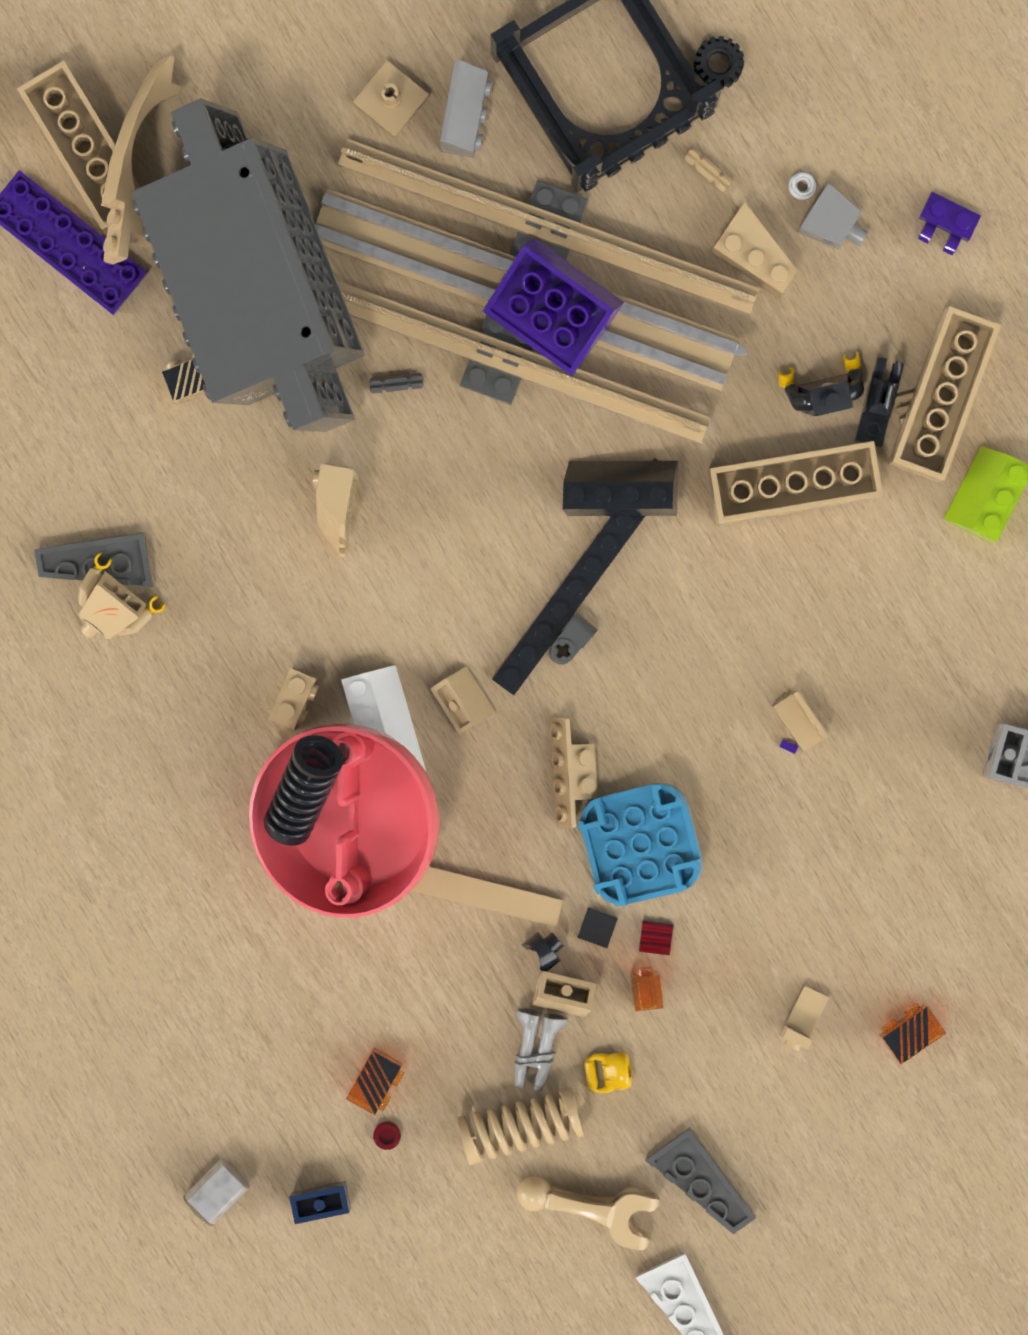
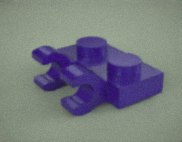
M931 192L919 216V219L926 223L918 240L928 244L936 227L950 233L943 252L952 256L961 239L966 242L970 240L981 215Z

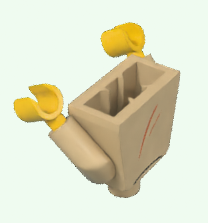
M101 552L94 559L95 567L89 569L79 586L78 603L82 607L79 617L85 622L81 626V632L88 638H94L99 633L106 639H111L115 635L135 634L152 618L154 612L159 613L164 610L165 603L163 602L159 607L153 608L152 602L158 598V595L155 594L149 597L147 601L148 607L144 609L146 604L106 571L103 575L101 574V571L108 568L112 562L110 558L107 565H100L98 558L101 556Z

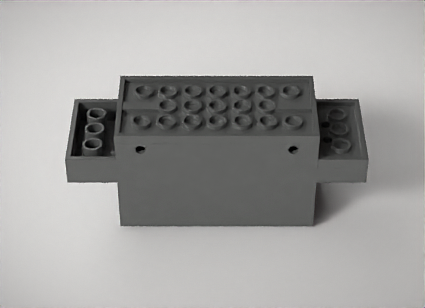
M202 98L172 111L171 114L174 119L172 121L173 130L178 137H181L184 145L182 147L183 156L191 165L132 191L134 197L132 205L144 223L142 227L143 234L146 240L152 244L154 250L152 254L156 266L162 270L165 278L162 280L166 292L171 295L175 304L172 307L177 320L181 321L185 330L183 338L187 346L191 347L195 357L193 358V364L196 371L203 377L205 383L203 384V390L206 397L212 403L248 406L275 394L279 401L282 400L285 411L283 416L287 425L292 427L293 430L327 432L356 420L336 368L364 357L365 353L287 150L254 138L248 139L238 112Z

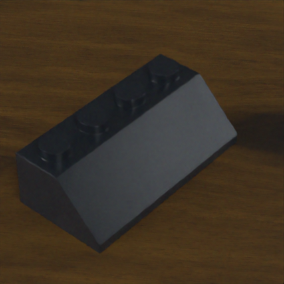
M569 461L563 482L562 509L567 516H677L679 462Z

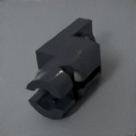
M882 357L876 359L855 441L861 443L874 441L877 447L883 446L888 421L892 415L904 367L902 362L896 361L892 364L889 379L883 380L882 374L885 371L887 358Z

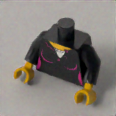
M856 351V357L850 360L847 359L846 354L843 355L845 369L848 374L797 385L794 384V369L788 367L787 375L782 374L778 370V385L785 388V393L796 411H802V413L811 416H821L853 408V401L860 398L864 393L859 353Z

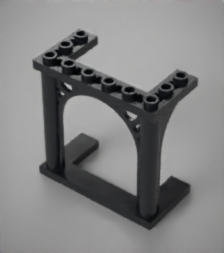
M568 0L522 29L513 20L490 34L491 55L496 63L501 61L572 176L571 184L576 192L582 189L584 192L593 189L599 184L597 180L607 175L610 178L622 170L621 165L628 161L631 164L637 162L645 156L644 151L652 146L654 149L660 148L669 141L667 137L675 132L681 135L692 127L691 123L698 118L703 121L715 113L714 109L717 107L722 88L717 80L707 84L695 73L650 0L620 1L657 60L661 76L660 94L655 107L645 120L636 127L619 134H593L571 123L555 103L522 47L599 0ZM670 81H672L674 84V89L678 87L680 91H668L666 86ZM669 97L677 98L682 102L683 108L679 111H670L664 107L663 101ZM663 113L665 116L669 117V119L663 118L660 120L661 123L656 122L655 117L658 114ZM641 130L642 136L637 137L635 131ZM579 137H584L587 140L583 151L579 148L582 144L576 140ZM599 141L604 145V154L601 159L597 153L590 157L589 150L594 142ZM615 141L619 142L620 148L618 149V146H616L613 153L610 154L609 145Z

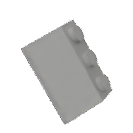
M456 59L454 61L440 138L441 152L474 158L475 150L480 151L483 134H478L480 123L485 124L488 108L483 107L484 98L490 97L492 81L488 80V71Z

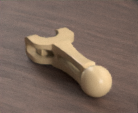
M529 1176L523 1179L518 1185L516 1193L519 1204L528 1211L536 1212L546 1208L547 1210L581 1215L608 1227L612 1239L619 1246L636 1250L647 1249L650 1238L645 1230L632 1225L629 1220L631 1215L637 1211L652 1212L658 1208L660 1203V1197L655 1192L635 1186L621 1190L614 1197H595L566 1191L553 1185L550 1186L540 1176Z

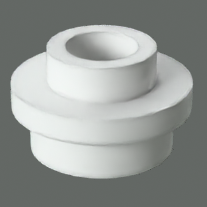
M799 172L789 181V191L798 200L809 199L816 190V181L809 173ZM804 182L807 185V190L800 191L797 188V184Z

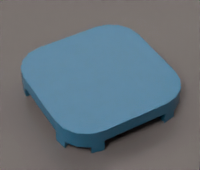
M654 783L599 797L589 802L584 808L581 818L578 820L579 831H582L595 881L593 887L597 895H601L607 902L615 904V906H626L648 899L680 893L692 887L700 878L703 861L686 797L676 786L668 783Z

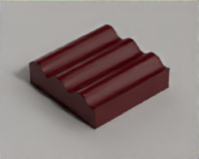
M642 920L639 952L670 956L673 924Z

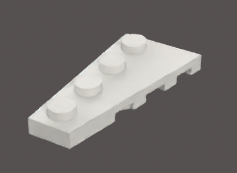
M685 1252L635 1276L637 1281L645 1288L682 1335H724Z

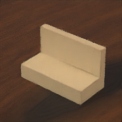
M467 666L431 688V691L459 735L496 713Z
M798 691L793 692L772 707L803 752L829 737Z

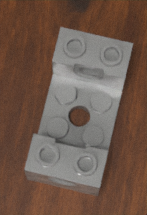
M1008 724L996 725L982 777L1028 789V730Z

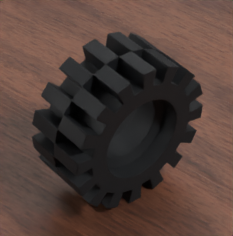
M719 36V39L711 37L708 42L705 40L701 47L698 48L694 60V71L696 70V74L707 84L717 80L722 90L726 86L728 88L731 87L734 82L738 81L744 67L743 51L739 50L740 46L737 43H732V39L725 40L724 36ZM716 53L724 54L729 59L730 66L723 73H716L709 67L708 60Z

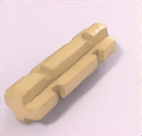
M696 148L690 149L685 155V161L691 166H696L695 170L709 182H714L715 187L721 192H725L732 184V179L726 174L722 175L721 170L706 157L702 158L701 153Z

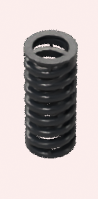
M310 735L301 738L296 743L264 817L265 830L276 842L295 846L309 839L343 765V754L340 748L330 739L323 736Z

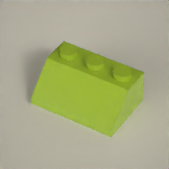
M980 446L943 519L991 544L998 542L1028 483V464L1011 455Z

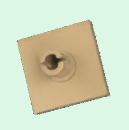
M386 60L352 104L393 138H396L430 96Z

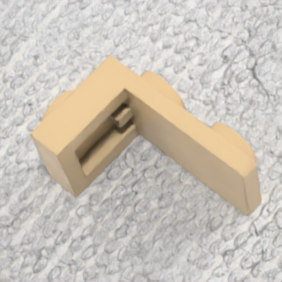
M807 986L803 987L780 1033L786 1039L785 1045L797 1051H800L801 1047L806 1050L809 1049L813 1041L810 1038L829 1000L826 995Z

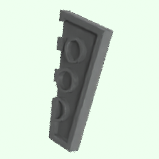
M691 1127L645 1159L649 1165L654 1166L664 1174L663 1176L682 1189L691 1200L696 1201L706 1209L709 1215L732 1234H735L756 1219L754 1212Z

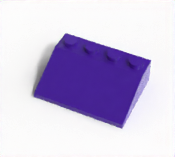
M534 238L523 245L483 312L572 376L609 327L624 302Z

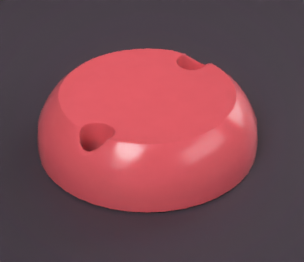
M330 724L306 730L280 746L266 761L256 779L250 799V832L255 851L264 870L284 894L305 908L323 915L342 918L361 917L380 912L397 903L419 883L428 870L436 852L439 840L440 817L436 794L429 777L415 756L405 746L391 736L367 726ZM306 736H323L333 741L340 748L343 754V765L309 839L300 845H283L272 839L266 832L264 827L265 814L296 743Z

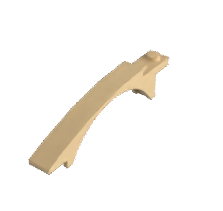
M171 55L155 62L144 79L125 116L110 159L101 206L111 209L107 216V238L103 244L105 252L104 262L116 264L128 258L129 243L144 248L152 245L151 242L146 240L142 231L144 223L132 205L134 200L132 191L135 190L131 165L132 148L137 130L147 113L158 103L180 93V86L171 83L174 57Z

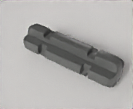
M413 373L410 376L406 374L384 377L385 379L377 377L369 380L370 391L373 394L382 393V390L392 392L408 390L409 387H412V389L423 387L421 373Z

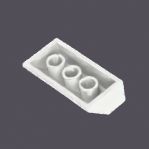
M396 665L342 679L353 723L379 730L391 736L405 746L426 771Z

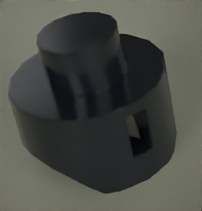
M537 932L522 944L526 950L537 952L541 971L548 972L561 961L556 952L564 946L553 932L545 938Z

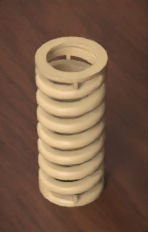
M568 1088L558 1093L560 1114L551 1094L544 1096L546 1119L538 1099L535 1097L531 1098L529 1104L532 1124L522 1101L516 1102L515 1110L518 1129L508 1105L501 1107L503 1131L495 1110L492 1108L488 1109L486 1114L489 1136L479 1112H475L472 1115L475 1133L473 1137L467 1123L470 1122L469 1114L459 1116V1130L469 1165L482 1163L485 1158V1151L490 1159H497L499 1156V1146L504 1155H512L513 1141L519 1152H525L528 1147L527 1137L534 1148L541 1147L542 1134L549 1145L555 1144L556 1130L563 1141H568L571 1136L570 1123L574 1130L572 1131L573 1139L583 1137L584 1132L573 1089Z

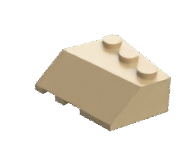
M321 464L320 470L314 471L312 486L316 489L317 526L338 556L345 558L358 475L354 469Z

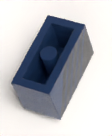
M346 1181L294 1191L289 1196L294 1224L348 1214L351 1210Z

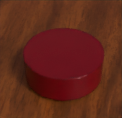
M391 1121L381 1122L376 1126L373 1133L375 1144L383 1150L395 1148L401 1139L400 1128Z

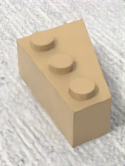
M745 202L712 250V254L779 299L798 272Z

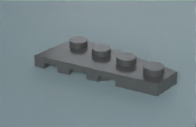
M144 532L34 550L39 577L83 580L89 569L95 567L94 559L96 555L102 552L98 558L100 565H107L110 558L112 561L108 568L101 571L102 575L106 571L122 585L153 587Z

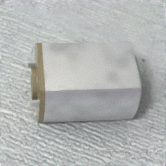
M221 1158L183 1196L186 1206L188 1205L192 1212L204 1221L203 1223L213 1226L250 1189V1185L225 1159Z

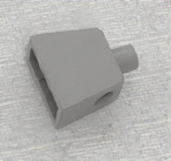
M829 183L798 230V233L837 249L840 248L845 238L860 246L868 234L866 230L855 224L861 211Z

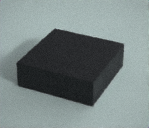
M588 908L577 938L608 948L618 918Z

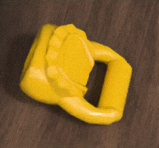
M595 1053L586 1059L584 1066L587 1085L592 1092L604 1094L616 1089L624 1090L631 1087L632 1072L629 1057L626 1053ZM596 1060L602 1062L601 1067L603 1068V1081L605 1085L601 1087L598 1085Z

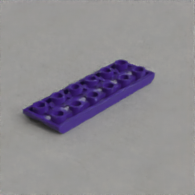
M20 170L0 193V226L113 316L148 274L147 271L129 257L116 264L104 262L105 252L103 244L105 238Z

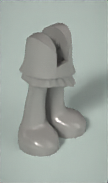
M518 1008L516 1017L523 1025V1037L520 1054L516 1055V1060L514 1061V1083L516 1087L523 1088L527 1077V1067L536 1068L538 1070L534 1079V1090L542 1091L554 1062L552 1058L556 1054V1052L551 1050L555 1034L567 1026L568 1018L558 1014H544L538 1052L533 1053L541 1013L532 1009Z

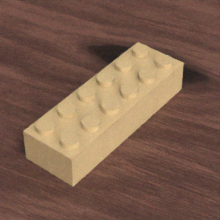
M63 60L21 85L17 90L100 228L107 236V216L111 209L101 206L115 143ZM132 173L135 190L141 188L140 184L138 183L137 179Z
M951 306L943 311L888 465L936 483L945 481L1001 328L1000 324Z
M874 441L710 468L708 470L717 525L879 499L883 496Z

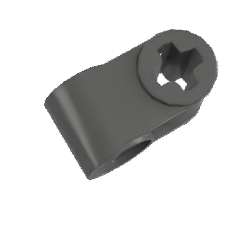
M576 613L551 645L549 650L550 658L556 664H567L581 648H584L598 629L579 613ZM567 646L568 650L566 653L569 655L568 658L565 656L558 658L556 656L558 650L555 647Z

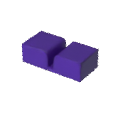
M783 739L779 746L793 754L798 749V746Z

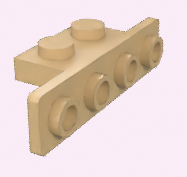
M569 717L552 718L549 732L552 739L553 752L551 762L554 768L555 819L558 828H576L575 800L598 798L595 743L571 745Z

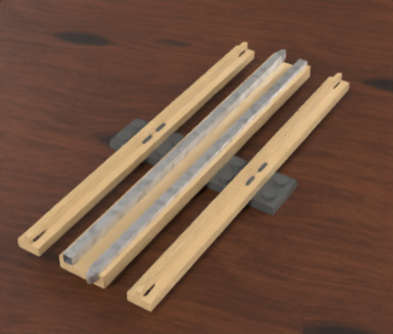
M347 139L345 146L341 149V157L338 162L339 167L518 231L511 251L508 255L327 189L326 193H324L321 201L322 208L315 223L325 249L484 307L489 302L523 245L534 238L565 260H567L569 252L573 251L749 316L760 290L758 287L581 224L589 200L579 195L537 181L529 203L526 204ZM350 156V157L356 158V159H358V160H361V161H363V162L361 163V162H359V161L350 159V158H348V157ZM337 281L350 316L469 359L460 387L512 405L521 379L695 443L702 444L711 417L577 369L574 375L571 376L545 356L532 352L533 348L487 314L479 333ZM613 292L610 293L622 300L624 304L594 346L719 393L722 391L735 355H747V349L739 344V338ZM733 296L744 299L749 302L746 303L744 301L733 298ZM684 425H686V426H688V427H691V428H694V429H697V430H699L700 432H697V431H694V430H692V429L686 428V427H684Z

